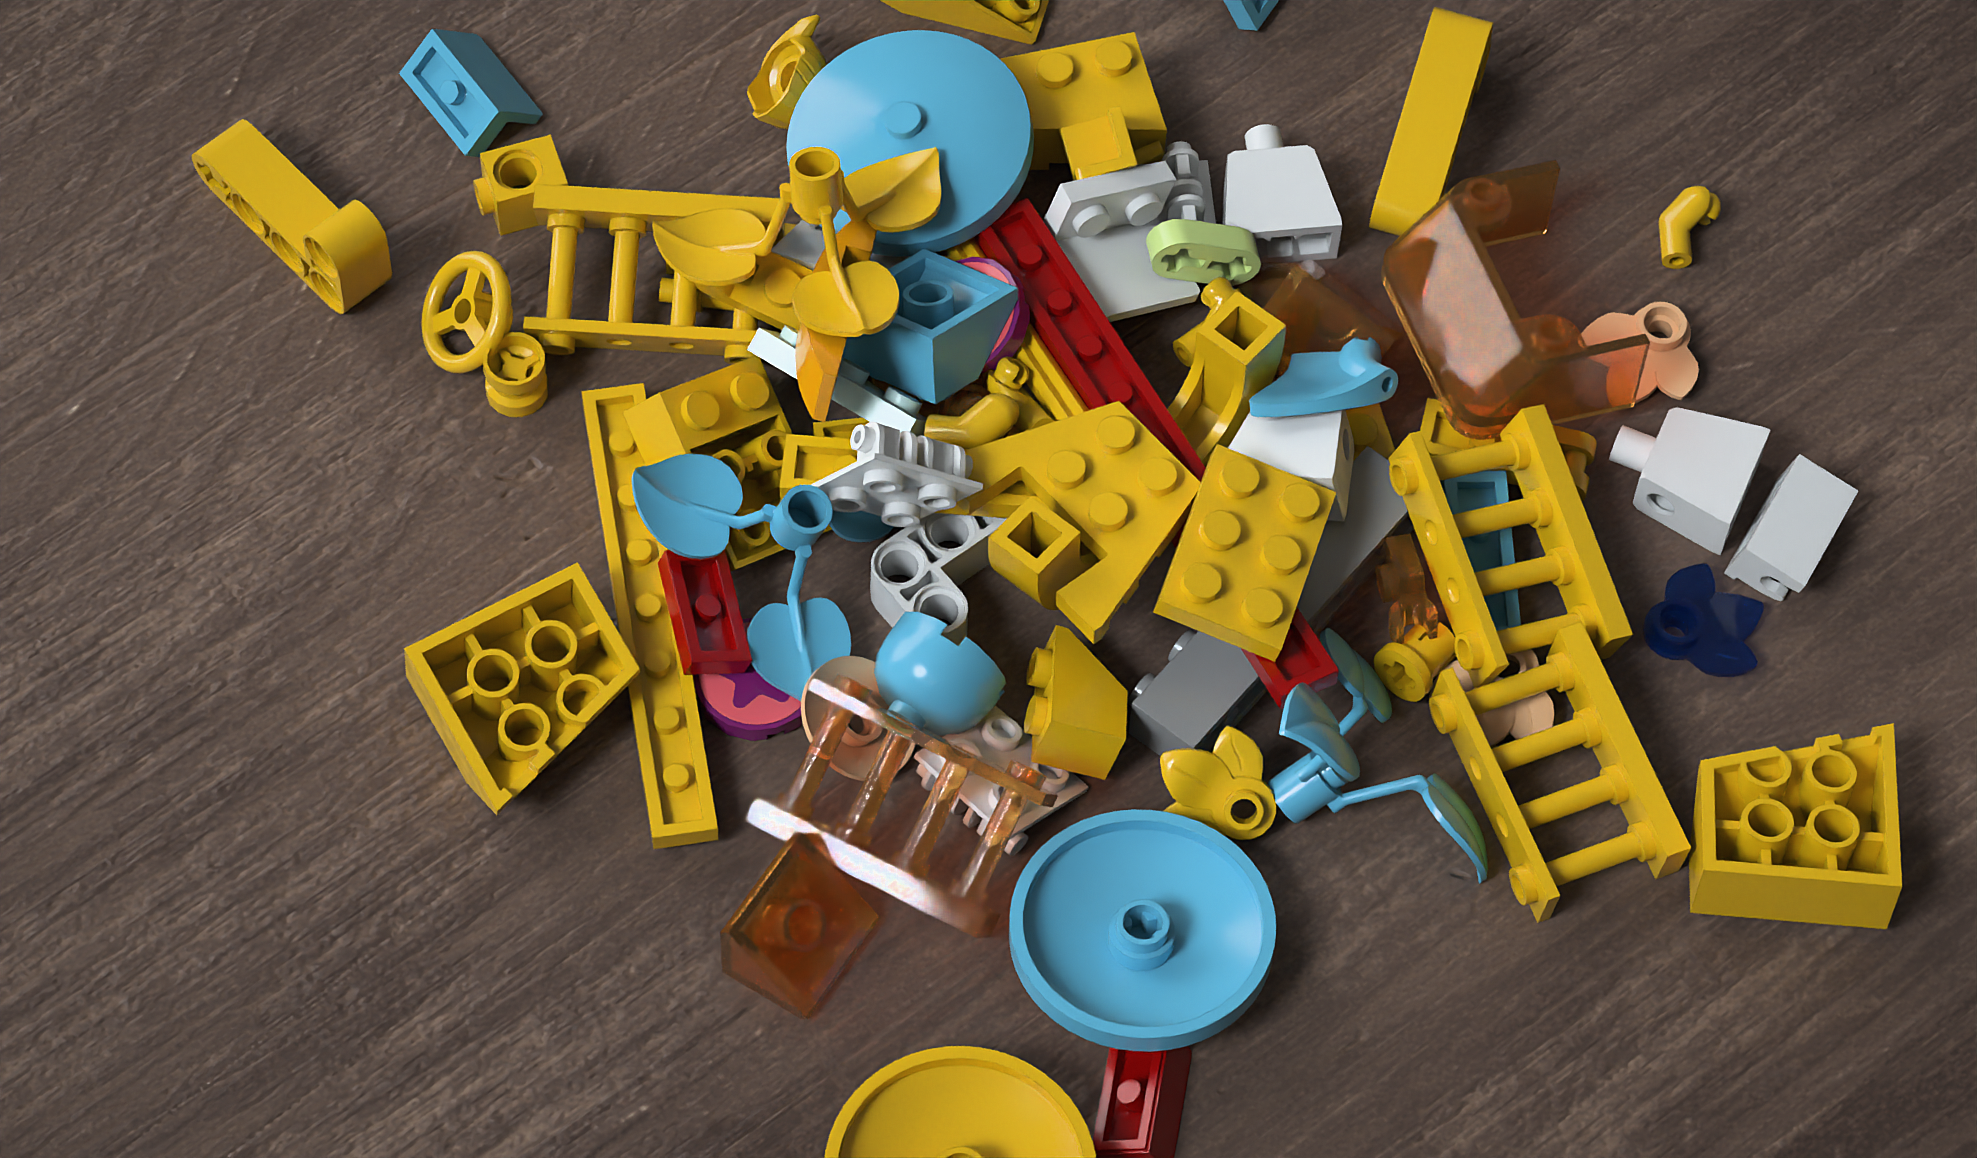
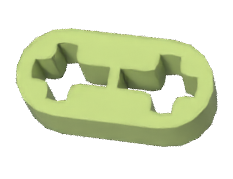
M1172 219L1155 226L1146 238L1153 271L1165 278L1209 284L1217 277H1224L1234 286L1252 279L1261 267L1254 235L1249 230L1241 227L1188 219Z

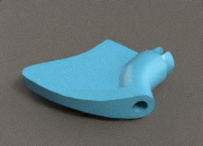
M1355 337L1345 344L1340 352L1292 354L1286 372L1249 399L1250 414L1255 417L1296 416L1376 404L1393 396L1398 386V375L1393 369L1381 364L1380 346L1373 338L1369 337L1367 341Z

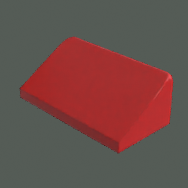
M1188 1046L1154 1052L1128 1051L1109 1047L1093 1135L1096 1158H1174L1192 1052Z

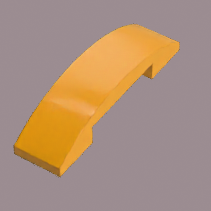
M866 218L859 222L850 221L836 234L842 268L856 262L870 261L878 230L872 228ZM826 248L819 257L813 273L831 271ZM800 322L795 348L798 385L812 419L825 422L847 337L818 333Z

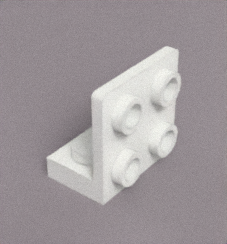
M1166 161L1062 183L1043 220L1109 322L1196 301L1200 293L1196 282L1165 278L1156 274L1152 268L1146 238L1148 233L1160 224L1158 216L1163 210V205L1176 181Z

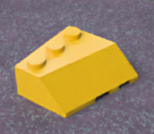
M578 562L404 648L405 669L408 681L466 783L496 815L528 786L640 674L639 666Z
M1894 723L1872 727L1870 735L1841 740L1839 734L1819 737L1815 739L1813 746L1781 751L1776 746L1701 760L1698 768L1690 843L1691 850L1689 852L1690 913L1887 929L1902 889Z

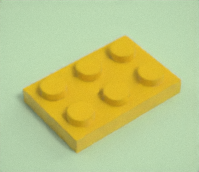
M1216 444L1208 461L1153 613L1275 662L1282 650L1337 492Z

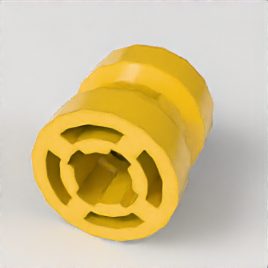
M522 332L505 333L501 344L492 357H490L491 348H485L483 352L482 363L483 372L486 377V396L490 406L498 413L508 417H524L540 409L548 396L545 353L541 344L533 336Z

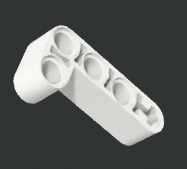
M932 513L920 519L919 524L905 527L881 543L874 550L871 558L870 593L871 601L876 610L892 628L904 612H920L937 619L947 620L951 625L946 626L941 635L959 646L965 636L967 637L968 603L957 586L990 564L988 558V537L1007 518ZM954 541L962 546L947 549L940 547L938 543ZM900 574L911 578V580L905 583H896L887 579L892 575Z

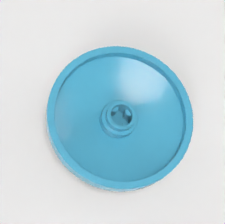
M911 30L894 32L872 38L846 50L828 63L811 80L798 100L790 120L786 146L787 161L789 166L791 157L804 148L824 147L838 155L845 178L849 174L869 165L900 155L936 147L939 152V175L942 195L940 209L936 216L930 222L913 230L893 233L877 231L872 251L873 254L895 257L912 256L922 249L935 253L973 238L995 222L1012 204L1019 194L1031 166L1034 150L1033 123L1026 97L1016 77L1004 62L983 46L969 39L939 31ZM841 209L833 219L835 235L851 221L847 212Z
M1131 809L1099 814L1079 821L1053 836L1032 856L1023 869L1012 896L1009 917V945L1015 970L1022 985L1040 1009L1056 1023L1086 1040L1099 1045L1128 1051L1154 1052L1181 1048L1203 1041L1230 1026L1245 1013L1261 992L1270 972L1276 939V915L1273 900L1261 873L1252 860L1236 844L1215 829L1182 815L1156 810Z

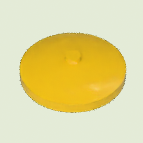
M944 1046L926 1049L902 1057L869 1077L854 1091L837 1116L828 1138L824 1158H1096L1089 1129L1080 1111L1064 1090L1045 1073L1017 1057L1000 1051L972 1046Z

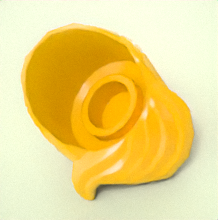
M816 14L800 19L772 45L766 54L757 77L747 89L748 98L754 109L752 114L759 121L779 129H789L793 111L802 93L811 80L827 65L824 56L812 39L813 32L821 20L819 15Z

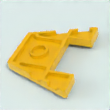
M1120 401L965 450V454L971 456L973 460V468L967 479L983 483V490L956 503L970 515L1021 480L1051 511L1081 532L1080 540L1100 561L1056 592V606L1095 644L1102 639L1109 629L1110 620L1122 603L1127 604L1137 590L1139 579L1156 556L1160 557L1188 518L1201 482Z

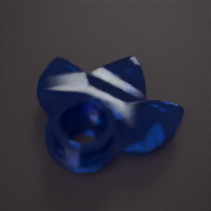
M1707 563L1680 569L1667 581L1664 601L1654 605L1646 615L1643 624V636L1647 645L1652 651L1663 658L1670 660L1687 659L1707 675L1736 677L1755 669L1758 661L1744 641L1756 629L1764 611V604L1742 595L1716 592L1713 572ZM1668 627L1678 628L1683 632L1684 637L1670 635L1664 629Z

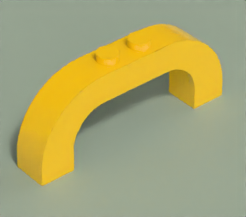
M1238 291L1196 331L1195 354L1191 369L1182 388L1167 409L1205 467H1207L1216 444L1226 448L1230 446L1250 412L1249 399L1272 383L1284 348L1286 325ZM1031 495L988 537V558L994 571L1048 610H1060L1056 606V592L1100 560L1080 540L1081 532Z

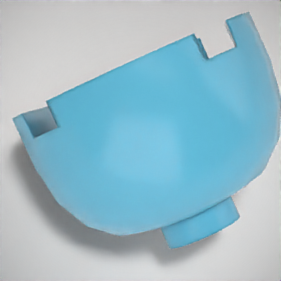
M904 612L884 639L876 655L874 674L879 693L889 706L886 714L897 727L911 735H918L921 730L940 736L963 733L975 727L995 706L1004 692L1002 688L1006 684L1005 677L995 662L977 644L965 636L960 645L957 646L941 635L948 624L920 612Z

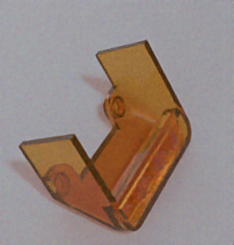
M1556 160L1471 177L1460 181L1399 236L1384 253L1381 281L1450 425L1458 433L1471 439L1486 440L1500 437L1499 434L1522 408L1536 405H1545L1550 421L1554 425L1631 408L1635 404L1650 346V341L1646 334L1587 346L1578 328L1563 317L1542 314L1521 319L1485 247L1546 234L1560 173V167Z

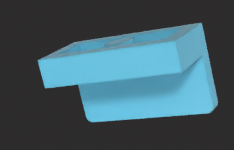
M431 29L399 73L465 156L480 157V153L487 150L507 122L536 124L543 115L528 94L477 34Z

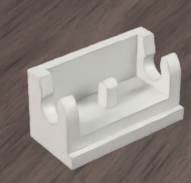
M1799 454L1775 482L1724 574L1734 580L1738 578L1757 591L1778 601L1784 600L1788 592L1786 587L1799 593L1806 586L1857 495L1858 490Z

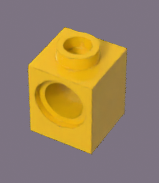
M551 134L480 153L482 178L473 180L474 191L481 214L483 216L493 214L500 236L540 226L537 223L533 210L535 184L568 186ZM517 185H526V186H527V187H525V188H520V189L511 188V187H514V186H517Z

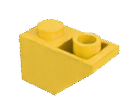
M1056 625L1045 648L1036 647L1034 649L1027 670L1026 683L1035 687V692L1029 702L1024 720V732L1032 735L1031 762L1105 780L1126 740L1128 691L1069 628Z

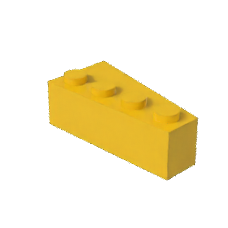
M1135 32L1000 58L1021 85L1030 111L1034 131V150L1029 170H1049V163H1068L1059 129L1105 116L1108 113V109L1121 106L1133 151L1159 140L1165 153L1167 128ZM1164 154L1143 164L1160 162Z

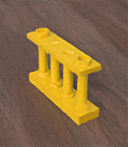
M535 184L533 210L538 225H547V230L552 232L553 236L546 318L524 316V333L533 336L541 344L544 353L553 355H569L575 352V347L719 355L724 356V361L729 364H735L755 356V354L747 349L757 332L758 319L734 308L732 329L695 327L698 288L694 282L682 277L675 270L670 325L633 323L639 239L646 236V231L653 232V221H674L703 211L728 208L741 209L752 213L762 222L765 231H767L780 198ZM786 216L776 239L784 238ZM584 228L609 229V234L615 236L608 321L571 319L577 236L584 233ZM756 271L750 278L739 283L749 287Z
M1544 404L1522 408L1499 434L1501 437L1500 442L1431 457L1421 431L1409 433L1388 458L1392 487L1399 496L1403 497L1455 636L1454 648L1460 666L1468 671L1474 689L1490 684L1509 665L1506 655L1550 645L1553 643L1558 629L1582 621L1600 660L1613 655L1633 635ZM1505 466L1514 471L1523 499L1452 514L1440 481ZM1528 523L1536 529L1545 556L1474 572L1462 538ZM1549 581L1558 586L1567 614L1496 631L1484 596Z
M1582 621L1558 629L1546 658V664L1467 692H1464L1453 667L1440 672L1432 696L1429 699L1431 716L1440 733H1449L1512 867L1509 870V879L1513 892L1521 905L1529 904L1537 923L1550 919L1560 898L1557 889L1560 885L1637 858L1640 862L1647 861L1655 880L1680 870L1691 850V846ZM1553 688L1558 692H1566L1575 711L1573 713V720L1491 749L1476 718L1477 715ZM1580 744L1587 749L1592 747L1602 767L1600 776L1517 805L1502 772ZM1606 801H1610L1613 805H1620L1629 824L1626 834L1555 860L1544 862L1529 829Z

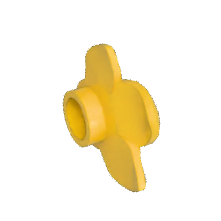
M1229 725L1225 726L1215 742L1213 753L1201 749L1181 748L1165 751L1161 754L1160 765L1164 783L1172 798L1176 800L1164 812L1182 815L1199 821L1224 836L1227 835L1238 840L1257 838L1264 834L1273 824L1277 806L1271 788L1262 780L1263 755L1255 741L1244 732ZM1240 799H1248L1255 804L1257 809L1251 817L1242 819L1233 814L1231 810L1232 805Z

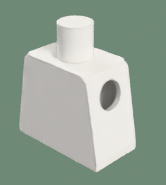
M1258 125L1248 130L1245 134L1247 150L1233 151L1227 155L1222 225L1241 227L1249 230L1254 235L1261 265L1337 258L1342 220L1315 149L1308 145L1283 147L1281 131L1274 125Z
M1676 407L1669 409L1657 438L1622 425L1609 460L1641 472L1633 499V505L1637 510L1707 550L1721 555L1761 461L1770 429Z
M1346 410L1281 417H1255L1249 412L1228 448L1337 492L1327 520L1344 521L1347 514L1355 450Z

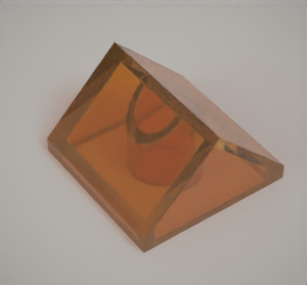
M1311 259L1298 263L1293 267L1263 308L1286 325L1284 348L1277 368L1282 373H1285L1288 369L1292 354L1340 352L1343 346L1355 337L1367 341L1369 337L1373 338L1380 346L1381 364L1384 365L1409 334Z
M794 831L721 930L722 972L798 1018L808 1020L877 924L880 917L802 831Z

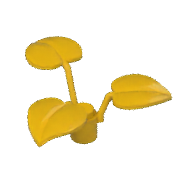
M824 147L804 148L796 152L789 161L790 183H782L779 186L780 200L767 231H765L762 222L752 213L732 208L703 211L674 221L652 222L653 236L659 252L673 270L687 280L700 285L726 286L745 281L754 274L756 270L755 256H765L771 252L790 204H792L794 211L800 215L803 221L815 225L822 224L827 259L831 270L811 273L797 283L792 293V306L798 320L806 327L826 335L840 337H859L862 334L872 335L884 330L894 320L899 308L898 284L887 268L874 261H860L842 268L833 219L841 209L847 212L851 221L859 222L866 218L872 228L888 233L913 230L930 222L939 211L942 200L939 152L934 147L900 155L861 168L844 178L840 159L834 151Z

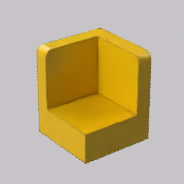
M1121 106L1108 109V113L1105 116L1059 129L1073 181L1137 167V161Z

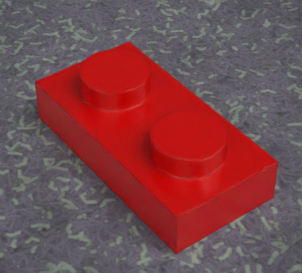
M724 549L721 554L715 557L705 559L687 558L670 550H665L658 561V568L684 675L744 673L752 662V657L726 550Z

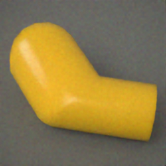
M1692 186L1684 189L1660 214L1658 225L1661 260L1666 268L1681 269L1689 266L1692 263L1691 229L1697 223L1701 225L1710 224V218L1716 220L1720 214L1721 202L1719 197L1714 193H1710L1706 187Z
M1003 357L997 363L996 370L989 371L987 386L991 394L1001 393L1010 396L1016 401L1020 414L1014 426L1020 432H1024L1055 422L1022 387L1029 379L1030 373L1027 366L1012 357Z

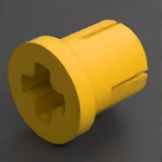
M1422 618L1397 643H1387L1374 656L1375 671L1382 683L1393 694L1406 701H1420L1432 689L1433 679L1456 657L1454 648L1455 637L1441 622L1437 624L1435 619Z

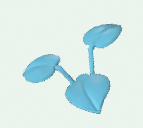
M703 454L677 455L661 462L635 469L631 482L638 513L650 533L668 550L687 558H712L721 554L727 546L730 527L744 529L766 521L770 523V531L775 541L782 547L795 551L796 558L787 591L788 605L772 603L761 608L753 617L746 636L752 657L751 664L756 672L775 688L801 701L804 687L812 673L821 665L834 658L850 656L851 634L848 623L842 611L833 601L820 597L806 600L800 604L799 594L807 560L812 554L811 546L817 541L828 525L839 537L852 542H872L888 534L894 526L883 523L881 516L864 511H835L832 508L829 497L821 489L805 484L790 489L777 507L765 504L759 511L745 516H736L735 514L743 500L742 487L738 478L724 462Z
M1326 628L1320 634V642L1339 669L1338 680L1353 695V707L1348 715L1338 724L1331 710L1310 686L1302 682L1293 687L1284 705L1279 734L1302 743L1312 751L1268 781L1271 792L1274 794L1275 802L1292 822L1298 824L1326 804L1333 813H1337L1350 804L1406 790L1417 791L1422 795L1424 802L1437 821L1472 860L1477 868L1478 882L1480 884L1487 879L1488 871L1486 845L1481 829L1466 803L1439 775L1433 773L1427 779L1423 775H1415L1342 794L1340 787L1348 781H1354L1360 775L1358 759L1344 738V735L1363 717L1367 710L1378 721L1384 723L1390 719L1392 707L1388 692L1374 669L1337 633L1330 628Z

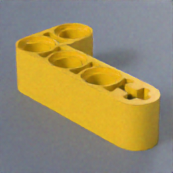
M1434 7L1376 195L1369 228L1422 243H1429L1474 93L1478 92L1484 75L1492 43L1493 22Z
M244 119L239 120L192 154L194 167L209 189L335 312L344 314L392 278L386 233L368 207L355 199L341 209L337 208L248 121Z

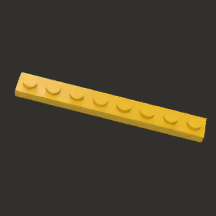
M644 383L581 391L618 630L640 668V674L627 687L653 849L718 840V825L693 676L684 675L658 568V561L664 551L668 549L657 541L643 523L632 491L631 479L633 472L636 468L645 466V463L623 412L646 400Z

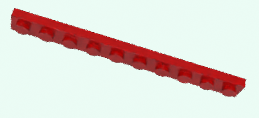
M1028 197L1011 204L995 222L974 236L988 259L995 260L1020 279L1025 289L1023 290L1025 302L1029 304L1030 323L1088 409L1092 410L1120 401L1201 482L1206 467ZM1186 521L1171 541L1175 548L1178 546ZM1296 607L1282 650L1275 662L1241 648L1280 709L1284 708L1288 694L1299 683H1306L1316 693L1337 684L1339 669L1298 607Z

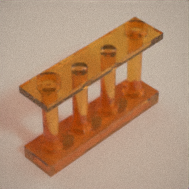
M837 673L833 683L813 678L807 690L831 702L787 793L780 792L776 800L755 797L744 821L975 938H990L1001 914L985 906L989 895L984 891L1027 801L1030 800L1040 806H1054L1058 795L1042 787L1047 776L1012 759L1007 769L974 754L868 701L873 690L842 674ZM855 713L887 729L888 732L845 822L838 820L834 829L812 819L816 808L811 803ZM913 742L945 758L946 761L903 850L895 849L892 858H889L869 848L873 837L868 832ZM971 771L1004 787V790L961 879H953L950 887H947L927 877L931 866L926 861Z

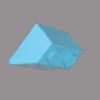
M922 249L888 269L894 276L899 289V308L894 320L884 330L875 334L847 337L843 358L864 368L876 380L886 382L913 394L920 400L937 404L978 379L1018 300V288L932 251Z

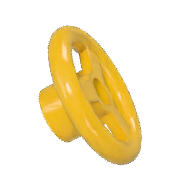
M467 251L458 254L442 266L427 291L421 319L424 345L435 364L448 372L467 373L483 365V352L485 348H491L490 357H492L501 344L505 333L510 331L513 321L510 284L503 267L491 255L481 251ZM467 271L462 293L456 297L451 308L441 312L449 288L461 274ZM486 277L489 280L492 293L482 291ZM454 329L464 331L468 334L475 347L465 354H453L444 345L442 335Z

